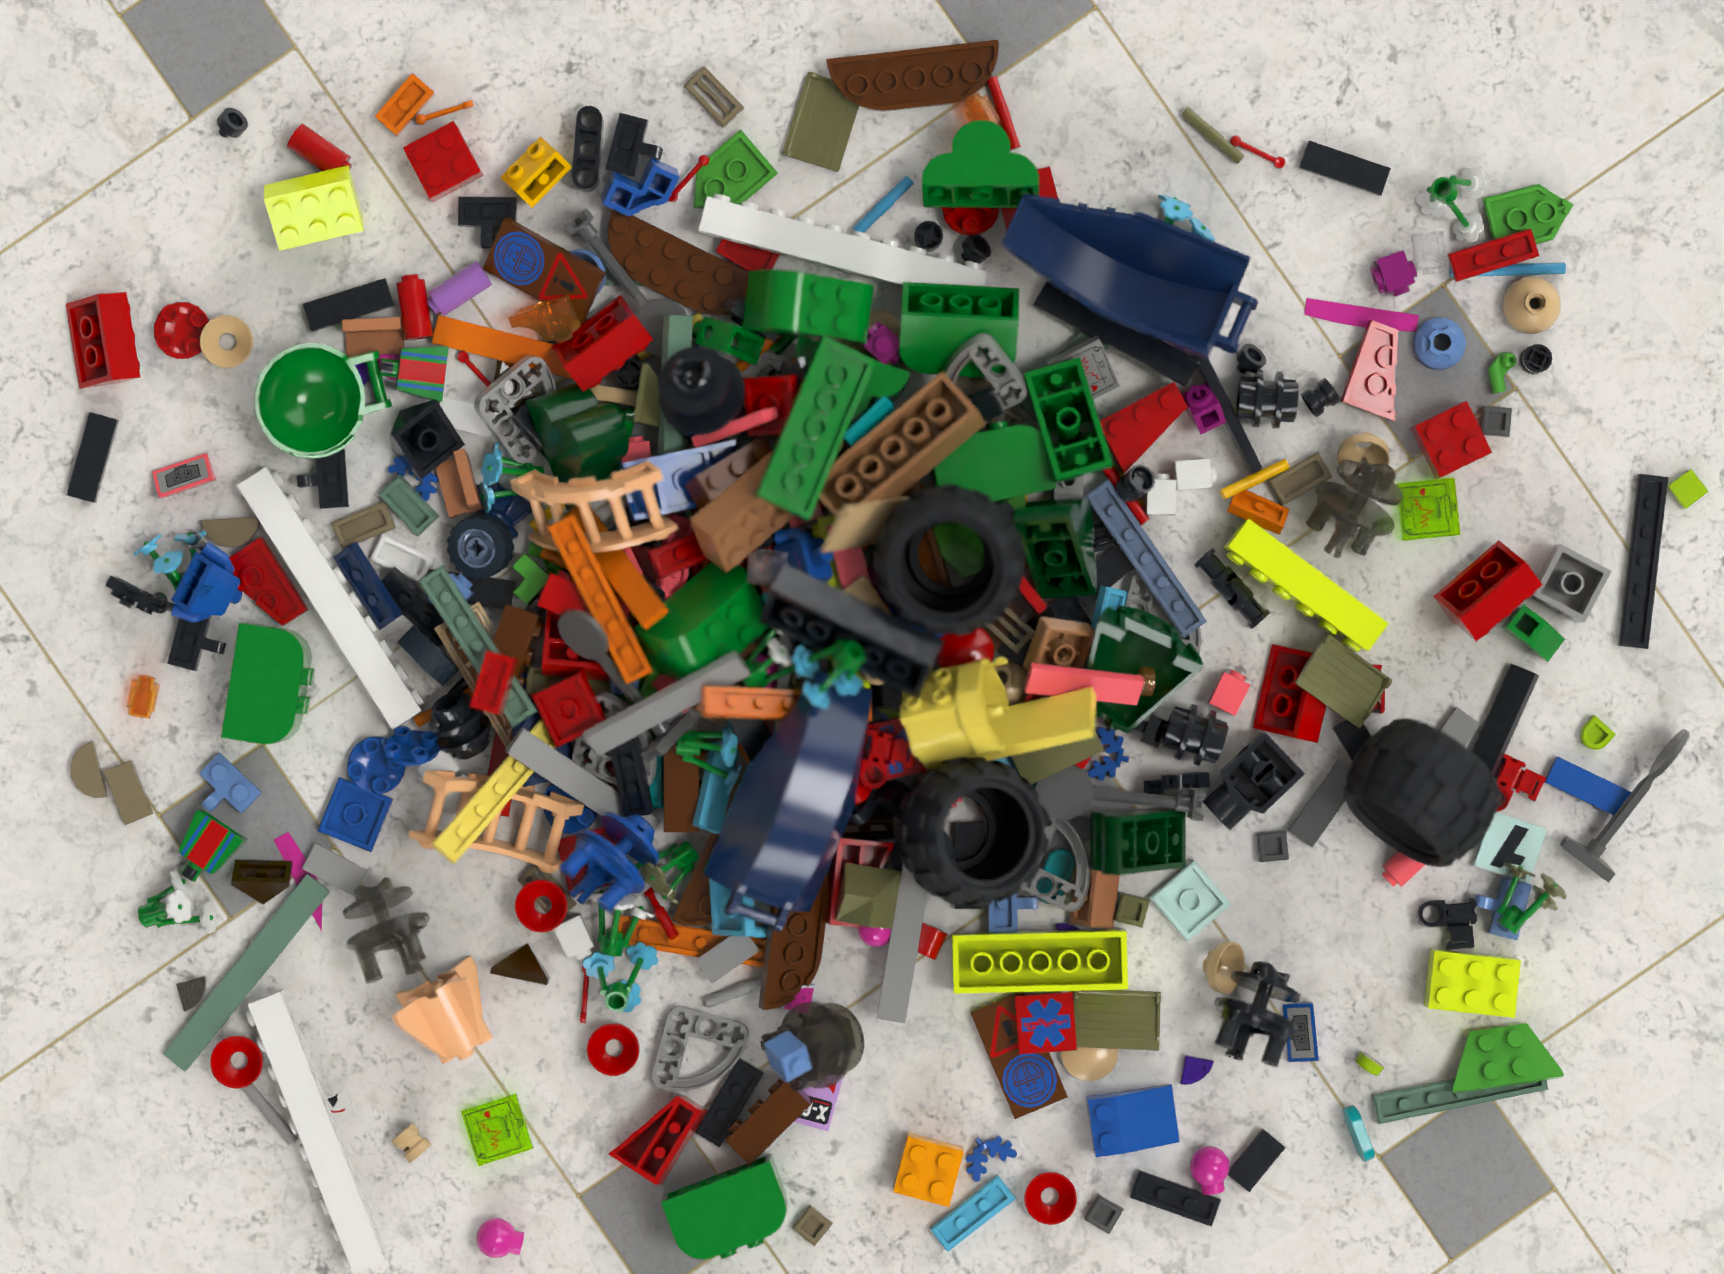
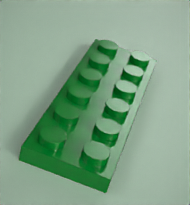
M827 336L820 337L754 496L806 521L810 520L875 360Z

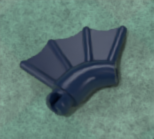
M499 482L487 486V488L491 487L493 492L509 490L501 486ZM477 485L478 492H479V496H480L481 493H480L479 485ZM512 495L495 498V503L491 505L489 514L500 518L509 527L508 530L513 535V538L516 539L518 531L515 530V525L533 511L530 502L523 496ZM484 508L477 511V513L486 514Z

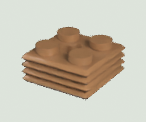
M1041 617L1023 668L1029 671L1031 663L1084 669L1091 652L1095 630L1088 623Z

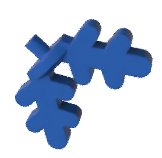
M399 457L394 458L395 465L389 466L388 472L391 474L398 472V475L401 474L404 477L406 469L409 468ZM409 469V474H410V475H415V474ZM432 471L422 479L423 484L416 487L417 492H422V497L425 501L430 499L431 493L437 492V488L431 485V481L438 482L439 478Z
M1100 727L1098 734L1102 737L1100 739L1102 745L1107 743L1110 745V747L1106 748V753H1117L1115 761L1105 756L1103 758L1106 763L1105 765L1095 761L1093 763L1095 768L1089 770V777L1098 776V779L1103 781L1105 773L1108 771L1111 778L1115 777L1116 768L1120 767L1121 761L1129 762L1130 757L1123 756L1124 749L1121 746L1124 738L1119 736L1116 741L1114 739L1115 730L1110 729L1108 732L1105 728Z
M999 1135L992 1140L987 1139L983 1142L977 1137L974 1140L977 1146L973 1148V1153L965 1157L967 1163L973 1162V1164L966 1167V1171L968 1174L972 1173V1178L975 1182L980 1181L981 1173L985 1174L987 1172L986 1167L981 1165V1162H988V1157L981 1153L986 1148L989 1149L991 1158H994L996 1152H998L1002 1161H1005L1007 1156L1015 1158L1017 1152L1011 1148L1012 1143L1009 1140L1000 1144L1002 1138Z

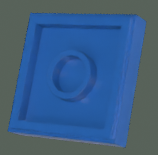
M339 777L318 831L372 852L394 798L384 794L364 791L360 787L355 786L352 781Z

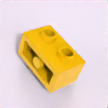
M540 136L515 163L508 167L507 171L500 178L523 201L533 208L572 166Z

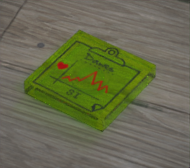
M1455 478L1396 484L1402 541L1461 535Z
M517 1093L461 1111L478 1166L534 1148Z

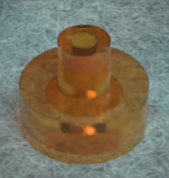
M1140 667L1138 675L1143 676L1144 679L1140 696H1152L1155 687L1154 668Z

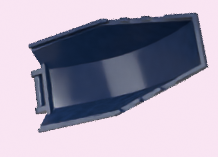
M1023 194L1001 243L1004 249L1033 272L1096 314L1205 359H1208L1214 346L1231 354L1238 352L1240 336L1251 311L1255 310L1258 305L1256 298L1238 291L1251 259L1250 256L1141 212L1128 214L1116 212V208L1107 207L1106 210L1088 207V204L1085 203L1072 205L1060 203V199ZM1232 303L1239 305L1240 309L1228 337L1220 335V331Z
M818 670L810 680V683L821 686L830 674ZM831 684L826 689L831 701L826 709L813 705L809 701L808 696L802 691L796 699L798 702L790 713L782 718L780 721L781 725L776 732L765 741L762 751L747 766L703 871L705 876L732 891L726 904V914L731 916L738 914L770 925L772 930L781 932L789 911H811L855 806L873 692L871 689L862 686L858 689L856 695L853 696L848 693L843 696L838 694L835 689L836 686ZM742 896H746L778 907L776 915L740 903Z

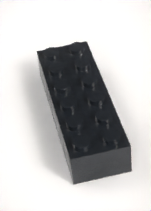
M784 564L773 583L760 618V622L819 651L834 646L839 640H843L845 643L848 641L856 642L863 649L865 661L858 667L859 670L916 698L921 694L944 643V640L936 637L934 634L927 633L905 622L903 619H898L884 612L879 607L869 605L857 599L854 595L836 589L827 582L820 581L805 574L802 570ZM836 652L830 654V656L835 658Z

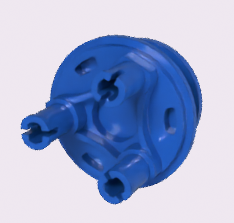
M606 812L601 817V823L605 831L616 843L615 846L590 830L581 829L576 833L575 850L559 868L566 876L574 878L578 871L588 863V869L585 871L586 875L569 892L573 898L579 892H582L576 900L577 902L584 904L598 887L611 884L604 894L597 899L598 905L604 911L610 913L625 895L639 894L644 890L645 883L642 876L625 855H630L644 865L650 862L653 866L657 865L660 858L652 845L655 830L647 820L638 814L623 818L615 813Z

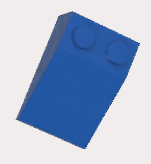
M1172 1084L1086 1096L1095 1157L1125 1154L1180 1142Z

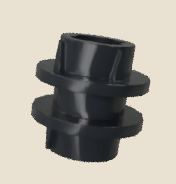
M1256 370L1254 377L1241 376L1237 390V416H1239V419L1251 420L1252 427L1257 428L1261 418H1271L1272 429H1279L1280 422L1294 423L1298 408V383H1296V380L1284 379V374L1281 371L1276 372L1274 381H1265L1263 370Z
M454 691L442 696L432 705L429 728L431 733L438 737L437 743L441 751L450 753L453 758L466 760L479 755L488 747V738L491 737L489 733L492 724L489 717L482 714L483 710L470 707L472 698H470L468 692Z
M1190 704L1188 710L1175 706L1170 713L1164 731L1163 747L1175 751L1174 758L1179 760L1184 751L1195 754L1193 764L1200 766L1202 760L1216 763L1219 760L1229 728L1227 722L1216 719L1217 712L1213 710L1209 711L1206 719L1195 716L1197 705Z

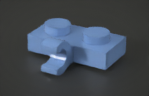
M219 753L199 773L216 789L201 804L209 812H212L226 799L240 813H243L262 793L222 753Z
M1502 877L1496 899L1477 894L1475 902L1477 907L1493 910L1488 933L1518 941L1520 930L1515 935L1497 921L1501 916L1497 909L1503 903L1512 879ZM1518 881L1508 908H1511L1514 904L1524 912L1532 885Z
M1016 893L1005 900L992 901L988 905L989 933L1018 932L1017 909H1038L1037 897L1017 898Z

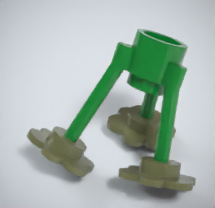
M687 841L682 842L680 845L674 843L668 849L658 853L660 859L670 855L668 857L669 862L661 868L653 866L650 862L644 865L640 862L634 864L630 860L637 870L641 868L642 874L646 877L647 884L652 886L663 899H666L676 907L679 905V902L674 899L677 896L674 889L695 868L693 862L699 859L696 850ZM672 867L677 870L682 868V871L668 887L664 873Z
M1504 862L1503 865L1511 868L1509 874L1514 876L1503 903L1497 909V912L1501 914L1497 921L1516 935L1525 922L1540 907L1543 909H1553L1554 911L1558 909L1552 897L1558 896L1566 899L1567 896L1560 885L1551 877L1542 873L1540 877L1544 882L1542 885L1544 890L1536 885L1532 886L1536 895L1534 896L1535 901L1524 912L1514 904L1511 908H1508L1519 879L1525 880L1527 875L1535 878V874L1524 870L1522 866L1516 867Z

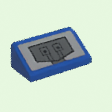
M1313 1003L1282 1004L1284 1017L1298 1026L1297 1032L1289 1036L1286 1044L1288 1062L1319 1061Z

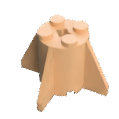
M467 956L448 972L437 975L439 980L432 983L428 980L417 988L399 991L395 994L403 1006L392 1015L396 1025L437 1054L442 1064L451 1061L456 1056L459 1060L468 1058L474 1053L473 1048L476 1045H482L493 1037L483 1019L477 966L471 956Z

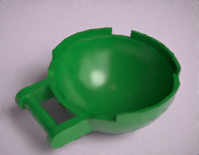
M312 342L292 346L274 356L261 371L254 392L255 415L261 429L275 446L293 456L309 459L327 457L346 447L356 438L355 434L363 422V415L392 407L391 399H387L382 376L379 375L380 368L377 360L380 358L379 351L372 350L347 357L346 354L335 349L333 346ZM364 362L367 364L376 399L375 402L365 404L364 384L355 367L356 364Z

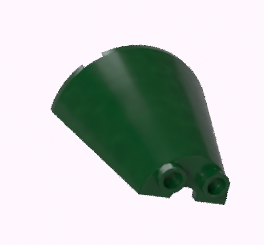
M1119 606L1117 610H1113L1110 607L1105 609L1097 622L1086 669L1143 676L1144 684L1137 705L1096 701L1095 718L1105 719L1104 723L1110 729L1120 730L1128 734L1201 671L1203 662L1192 643L1186 645L1179 638L1181 633L1177 629L1148 612L1127 606Z

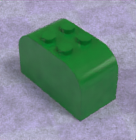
M775 269L749 271L742 329L796 338L803 336L815 341H819L822 336H827L845 346L867 344L874 286L797 271Z
M903 282L900 355L903 362L910 369L923 374L939 375L942 371H945L949 359L958 347L980 333L991 335L1014 364L1017 353L1019 325V288ZM988 347L982 348L987 353V358H989ZM972 358L963 366L958 376L969 378L986 377ZM996 364L990 369L995 373H1002L1006 370V367Z
M1007 421L986 424L987 430H978L930 470L933 488L940 487L941 485H958L970 490L977 489L989 495V498L993 501L1057 488L1042 434L1037 429L1027 425H1007Z
M710 562L663 603L668 609V613L647 629L641 623L635 626L634 629L657 672L679 681L733 651H736L738 654L741 653L766 630L768 625L760 622L764 604L746 569L735 565L726 573Z
M239 623L221 738L257 744H274L288 740L298 731L302 723L303 714H308L310 697H306L308 685L312 686L315 674V669L311 668V649L302 635L290 629L252 623Z
M769 1154L756 1159L751 1165L745 1163L663 1195L661 1204L674 1239L681 1251L695 1259H710L720 1255L721 1259L736 1254V1250L739 1247L747 1245L748 1249L763 1244V1239L774 1234L781 1227L786 1216L787 1195L773 1157Z

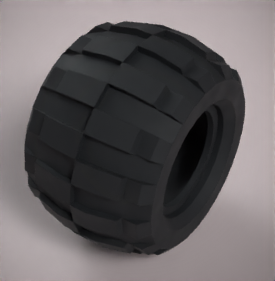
M941 485L931 489L924 488L910 495L909 498L895 507L886 518L877 537L874 552V571L876 572L879 584L878 588L885 602L892 606L899 618L924 629L927 633L941 636V634L961 636L974 633V630L985 625L989 626L1002 616V613L1013 602L1020 588L1024 572V546L1021 534L1018 533L1013 523V518L1003 506L1000 507L989 498V495L977 489L970 490L958 485ZM944 522H958L969 526L980 537L985 550V560L980 573L969 583L958 587H946L933 582L923 572L918 559L919 544L923 536L933 526Z
M1409 718L1394 719L1393 722L1383 726L1365 742L1351 763L1346 776V785L1343 788V795L1347 806L1367 829L1398 852L1432 867H1449L1456 859L1460 860L1477 846L1491 826L1498 807L1496 802L1501 794L1492 772L1468 748L1441 730L1424 722Z
M961 757L943 761L942 766L936 769H929L920 775L913 783V790L903 796L898 808L902 810L899 824L895 823V838L900 842L902 849L899 852V856L906 870L914 874L915 881L929 894L949 903L969 907L986 906L991 904L992 901H1002L1022 889L1021 884L1031 881L1040 869L1038 861L1041 854L1047 853L1049 839L1045 838V826L1049 824L1045 807L1039 804L1038 799L1040 796L1032 784L1025 777L1018 776V772L1011 766L997 760L987 761L983 757ZM962 796L973 799L983 809L987 820V836L983 846L973 857L961 862H952L946 852L944 843L945 822L956 801Z

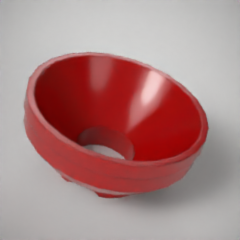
M535 880L526 884L519 891L515 901V912L520 923L527 929L538 933L552 931L557 928L565 919L568 910V901L565 893L557 884L548 880ZM540 896H546L551 900L552 907L547 913H540L535 907V901Z
M609 1023L597 1028L592 1033L587 1044V1055L591 1065L598 1072L608 1076L622 1075L631 1070L637 1062L640 1053V1045L634 1032L630 1028L618 1023ZM612 1039L620 1041L623 1045L622 1053L618 1056L609 1055L606 1051L608 1041Z
M230 1036L219 1042L213 1049L210 1059L211 1071L222 1085L235 1089L244 1088L251 1085L260 1076L263 1069V1054L253 1040L244 1036ZM235 1052H242L247 1056L248 1063L246 1067L238 1069L232 1065L231 1057Z
M1044 1172L1035 1176L1029 1182L1025 1190L1024 1201L1026 1209L1032 1218L1043 1224L1054 1225L1064 1222L1072 1215L1077 1204V1194L1074 1185L1067 1177L1057 1172ZM1044 1189H1056L1059 1195L1058 1200L1053 1204L1044 1203L1041 1199Z

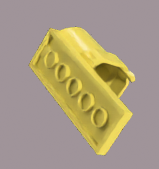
M1001 656L995 658V662L982 659L932 671L918 698L904 691L902 692L900 720L905 728L913 756L918 758L929 770L942 766L943 761L961 757H983L987 761L1092 738L1095 731L1096 694L1093 688L1090 687L1009 706L1006 689L994 668L1008 664L1007 658Z

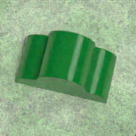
M986 120L972 121L962 126L953 138L952 152L934 157L928 162L922 174L924 207L1018 208L1023 194L1039 196V175L1033 162L1021 154L1010 153V142L1006 132L999 125Z
M799 336L796 357H804L807 367L813 357L818 341ZM875 361L848 428L852 427L867 413L870 404L875 405L884 395L891 402L897 400L907 386L910 372Z
M1078 357L1024 373L1036 427L1043 436L1055 482L1059 483L1113 467L1081 358Z

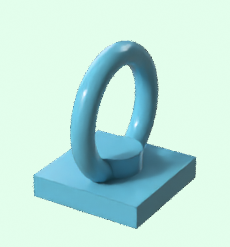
M709 878L712 934L752 936L756 938L767 937L768 925L756 926L753 919L738 914L731 916L725 913L726 904L732 891ZM742 896L740 903L754 907L752 898Z

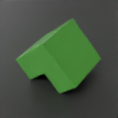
M524 553L512 566L525 578L513 593L525 604L529 605L544 590L549 574L528 554Z

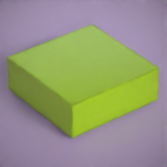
M1692 469L1686 471L1667 486L1683 509H1687L1709 492Z

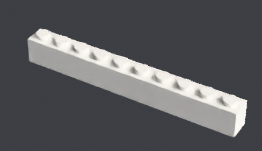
M714 193L713 198L707 196L698 233L900 287H903V282L984 286L987 271L981 270L982 265L965 261V265L954 263V257L938 253L937 258L925 255L927 250L910 246L909 250L898 248L899 243L882 238L881 243L870 240L871 235L858 231H854L853 235L842 233V227L827 223L825 228L814 225L815 220L802 216H798L797 220L786 218V212L771 208L769 213L758 210L759 205L746 201H742L741 205L730 203V197Z
M270 467L261 469L237 485L391 729H396L425 711L421 706L425 703L424 699L416 688L411 690L406 680L409 679V676L401 664L396 666L390 656L394 652L385 639L380 641L375 632L378 630V627L371 616L365 617L359 607L363 606L355 591L350 593L344 583L347 582V578L339 567L334 569L329 561L332 555L323 542L318 544L313 536L316 533L313 524L308 518L303 520L297 511L301 506L292 493L287 495L282 485L286 483L277 469L272 471Z
M281 990L249 1003V1010L246 1011L247 1018L252 1027L256 1026L260 1037H257L258 1046L263 1054L267 1053L270 1064H267L269 1074L273 1081H278L281 1090L278 1091L280 1102L283 1107H288L291 1117L288 1118L290 1128L293 1134L298 1133L302 1143L299 1145L301 1156L304 1161L309 1160L312 1171L309 1172L312 1184L315 1188L319 1187L323 1196L320 1199V1204L325 1215L330 1214L334 1224L330 1226L335 1241L341 1242L344 1250L341 1253V1257L347 1269L351 1268L352 1273L355 1274L386 1262L389 1258L285 991Z

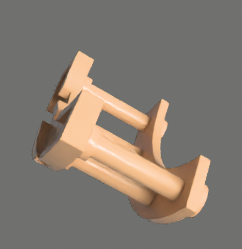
M648 460L630 468L613 472L611 479L596 481L595 477L571 478L569 483H562L558 481L557 477L543 474L536 469L510 481L512 490L515 493L529 499L538 531L529 534V540L545 549L560 552L547 528L550 525L542 502H545L550 507L555 523L565 518L561 504L574 503L577 505L586 530L584 535L593 553L627 548L651 540H663L670 533L678 530V526L665 515L661 516L652 487L654 483L663 480L660 469ZM641 490L650 521L630 527L621 497L623 494ZM606 499L610 502L618 530L598 532L589 504L590 501Z
M425 771L422 782L432 786L435 794L425 830L410 831L409 837L419 841L421 847L435 849L431 844L442 832L437 829L446 795L450 794V792H461L457 815L491 775L469 772L467 778L455 776V771ZM522 785L511 798L521 801L525 805L515 844L494 839L501 809L485 828L483 836H478L468 848L517 858L537 865L540 871L555 873V870H560L559 866L564 862L556 858L565 820L569 819L570 816L582 815L584 804L553 791L550 796L534 792L536 787L534 785L523 787ZM538 808L549 810L555 816L545 853L526 847L534 815Z

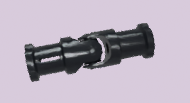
M1213 548L1194 564L1196 568L1200 567L1211 579L1210 584L1227 600L1234 611L1238 610L1245 617L1251 629L1270 614L1268 609L1264 610L1253 597L1254 593L1243 583L1230 566L1226 567L1215 555Z

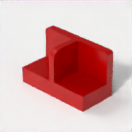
M487 650L470 707L496 715H503L519 659Z

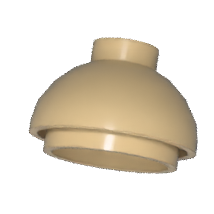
M1536 276L1518 279L1509 286L1503 298V313L1507 322L1514 329L1525 334H1537L1549 329L1556 322L1561 309V301L1556 288L1549 281ZM1532 298L1539 300L1540 306L1538 309L1530 307L1529 302Z

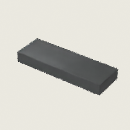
M1339 760L1336 761L1288 829L1289 832L1311 847L1315 845L1345 802L1343 788L1346 785V776L1349 771L1348 766Z

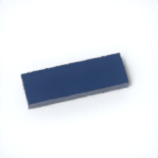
M357 542L349 545L333 557L379 630L403 615Z

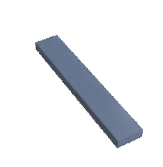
M1107 479L1084 495L1175 628L1181 633L1182 638L1205 624L1207 620L1126 503L1119 496L1110 480Z

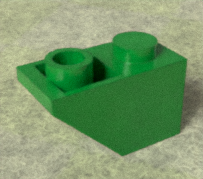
M1524 604L1516 607L1501 627L1546 662L1551 659L1565 640L1547 621Z

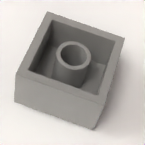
M1556 544L1537 577L1542 586L1534 592L1531 598L1579 623L1585 622L1612 571L1562 544Z

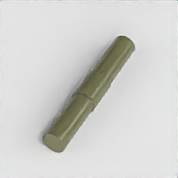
M1188 107L1181 116L1236 164L1244 158L1245 155L1191 108Z

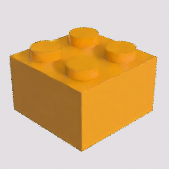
M908 1132L893 1185V1192L949 1207L964 1148Z

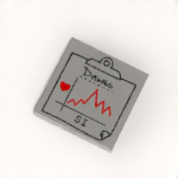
M1097 335L1045 361L1046 365L1050 366L1080 357L1093 399L1120 386Z

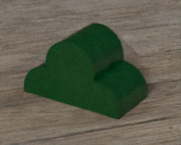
M573 383L525 401L554 477L558 478L559 482L569 483L571 478L595 477L596 481L612 478L613 472L620 471V459L626 456L629 448V437L625 423L613 406L608 403L599 404L589 388L583 392L577 383ZM564 503L566 510L577 506L574 503Z
M1081 497L1027 502L1025 508H1017L1013 523L1018 533L1021 534L1024 555L1038 595L1042 599L1096 595L1097 569L1093 552L1094 523L1088 499Z
M1100 809L1090 811L1091 870L1101 871L1102 874L1120 876L1186 867V812H1178L1176 809Z

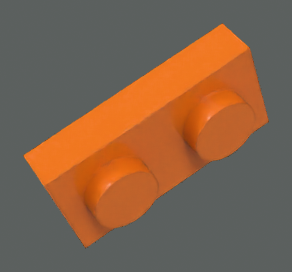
M412 73L375 117L398 137L434 96L435 92Z
M1244 490L1232 496L1227 512L1245 520L1250 519L1258 526L1280 535L1290 509L1253 492Z

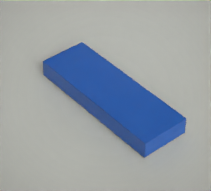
M1556 756L1545 779V783L1611 815L1616 813L1631 793V791Z

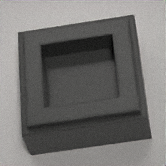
M1483 405L1480 422L1483 435L1510 437L1512 408Z
M1285 830L1257 833L1259 862L1289 860Z
M1098 1194L1084 1220L1110 1234L1124 1209Z

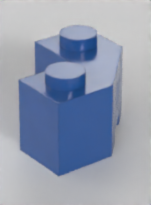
M651 157L639 182L612 171L600 196L602 204L622 214L631 216L654 205L659 206L667 203L680 177L678 170Z

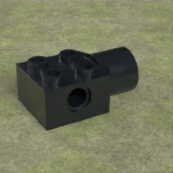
M1261 731L1220 770L1223 782L1202 802L1231 831L1250 811L1253 810L1264 814L1305 773L1266 732Z

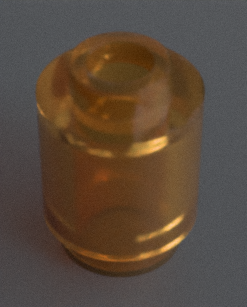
M978 92L964 100L966 106L962 110L969 122L986 120L1001 127L998 121L1000 117L987 94L981 97Z
M139 674L138 679H131L126 707L129 708V715L151 718V713L155 712L160 684L155 683V677Z

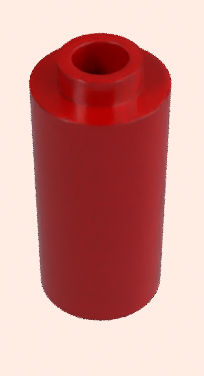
M303 123L295 130L287 143V148L320 171L349 165V169L352 167V164L349 163L351 156Z
M418 274L401 276V282H397L396 286L405 341L433 337L425 279H419Z

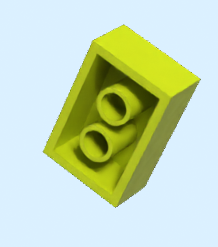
M349 165L264 185V202L279 251L364 231V217Z
M1430 948L1424 1006L1428 1009L1515 1018L1521 960L1515 957Z

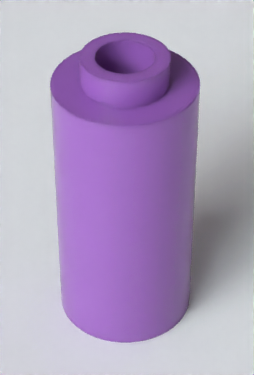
M475 261L430 290L428 293L431 297L427 299V302L435 314L441 312L445 316L492 286V283L478 261Z

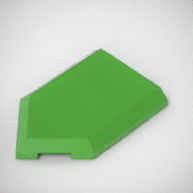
M739 130L709 156V164L702 166L696 173L694 208L704 209L707 196L713 198L714 193L728 196L731 198L730 203L741 205L742 201H747L778 174L742 130Z
M1540 184L1482 199L1492 240L1532 229L1536 244L1551 241L1555 238L1559 228L1574 205L1550 192Z

